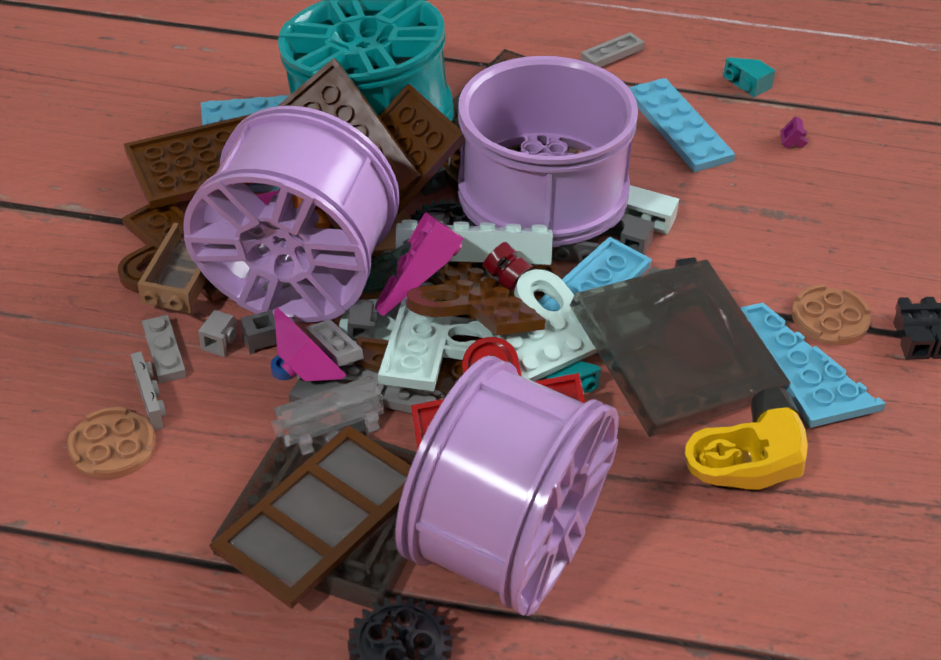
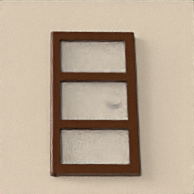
M347 425L209 545L210 549L292 609L399 509L411 465Z

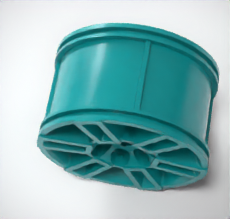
M323 0L303 9L289 21L285 22L281 28L278 48L282 65L286 69L290 95L335 58L378 116L409 83L452 121L454 113L453 98L446 82L443 48L446 42L444 19L438 9L427 2V0Z

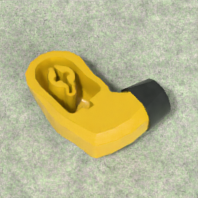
M780 387L764 389L752 398L751 423H742L730 427L704 428L693 433L685 448L686 464L691 474L704 483L743 489H763L781 481L801 477L804 474L808 443L805 427L790 393Z

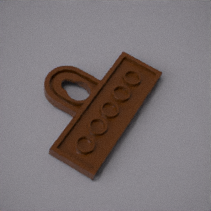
M169 204L153 209L146 205L122 217L123 225L146 244L144 247L125 256L118 265L119 279L125 288L139 292L138 282L144 272L137 271V268L151 262L174 223H179L181 239H184L185 214L175 205ZM173 259L170 266L190 270L197 269L196 263ZM167 270L159 284L167 285L181 276L189 282L193 275ZM208 279L200 292L212 303L226 296Z
M456 261L446 263L428 278L434 285L413 288L407 292V308L419 315L449 317L471 314L496 336L545 330L546 319L472 262ZM437 300H449V301L434 302V301H437Z

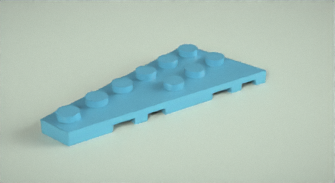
M758 303L739 308V318L784 389L790 393L799 413L809 428L884 410L886 403L879 397L875 399L868 394L866 386L861 382L855 383L845 375L846 370L817 346L811 347L804 341L805 336L798 331L794 333L785 325V320L766 304Z

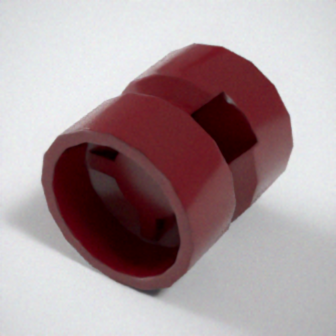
M503 242L487 256L483 267L493 277L499 276V283L512 292L515 290L521 275L533 270V266L523 257L517 258V251L507 242Z

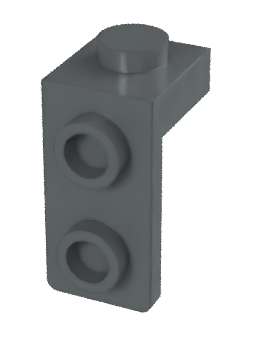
M582 241L561 245L560 247H552L551 260L581 263L601 244Z

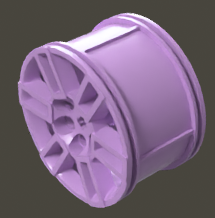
M531 56L503 61L484 69L470 79L461 92L458 104L459 126L465 137L460 153L458 197L463 211L475 225L480 226V223L485 222L494 223L495 227H506V224L510 223L520 224L521 228H532V225L535 224L546 225L547 229H551L553 233L552 247H560L561 245L578 243L598 236L609 228L614 227L625 213L629 199L630 179L628 172L632 139L635 135L638 117L636 99L632 91L622 80L596 65L557 56ZM521 145V152L507 149V147ZM568 147H572L584 152L574 154L567 153Z
M277 106L266 108L249 115L236 126L222 150L220 167L217 172L199 187L190 201L184 217L185 245L191 259L196 263L204 276L222 293L237 302V305L255 314L270 310L274 314V310L278 307L293 322L308 323L331 320L344 314L351 305L353 306L366 285L370 274L371 255L375 247L386 238L398 212V184L390 164L378 147L349 123L328 113L306 107ZM244 183H263L279 187L280 189L278 194L272 196L269 204L265 205ZM293 194L303 199L297 209L294 208L291 200ZM315 206H319L329 214L343 230L315 228L319 220V215L314 210ZM284 282L290 283L289 287L281 289ZM265 283H267V285H268L266 291H265V289L263 288V286L265 285Z
M487 356L478 360L461 376L444 399L416 453L401 496L396 521V546L400 555L420 566H428L435 563L499 594L501 603L505 607L514 609V611L522 615L529 616L533 614L551 591L567 563L572 561L586 533L585 528L600 495L607 472L613 464L617 449L618 413L616 408L610 405H603L598 400H590L584 404L518 375L517 369L513 364L495 356Z

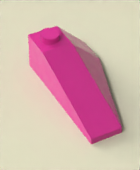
M425 212L408 240V243L411 244L408 253L400 256L397 262V275H393L388 279L374 306L378 313L384 316L407 297L409 290L419 287L444 266L452 256H456L462 247L461 241L463 237Z
M278 307L274 310L278 355L285 361L281 366L292 377L298 374L304 381L343 379L346 376Z

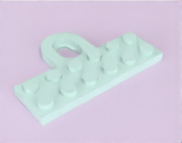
M536 269L521 275L516 284L514 295L522 299L525 304L535 309L538 314L546 319L545 330L505 334L498 336V338L506 340L514 347L518 355L522 377L534 382L648 330L651 322L620 284L579 302L557 275L549 271ZM535 291L544 292L548 297L555 299L559 303L560 310L548 311L538 303L533 293Z
M423 282L419 287L434 284L432 282ZM406 297L401 302L378 373V384L434 391L443 357L463 360L466 350L475 342L473 340L458 342L450 337L454 335H469L485 338L501 335L496 336L476 319L454 316L428 317L416 314L407 308ZM437 300V301H434V302L449 301V300Z

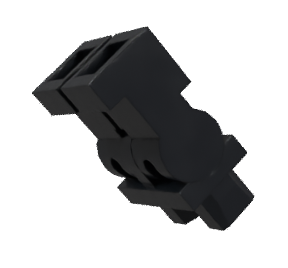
M909 297L899 298L895 306L896 315L893 324L901 338L900 345L905 360L929 359L930 355L932 359H941V303H937L934 297H924L920 300V303L912 304Z

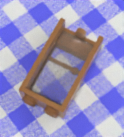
M179 223L172 225L139 280L138 290L140 301L143 304L191 313L192 307L207 278L191 259L185 241L181 239Z

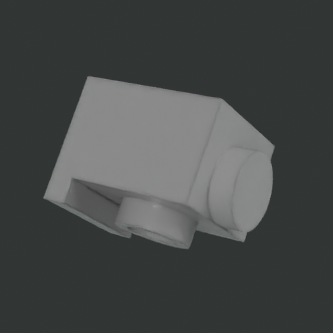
M214 310L198 330L201 350L225 357L228 344L235 340L237 334L235 328L237 320L235 317Z

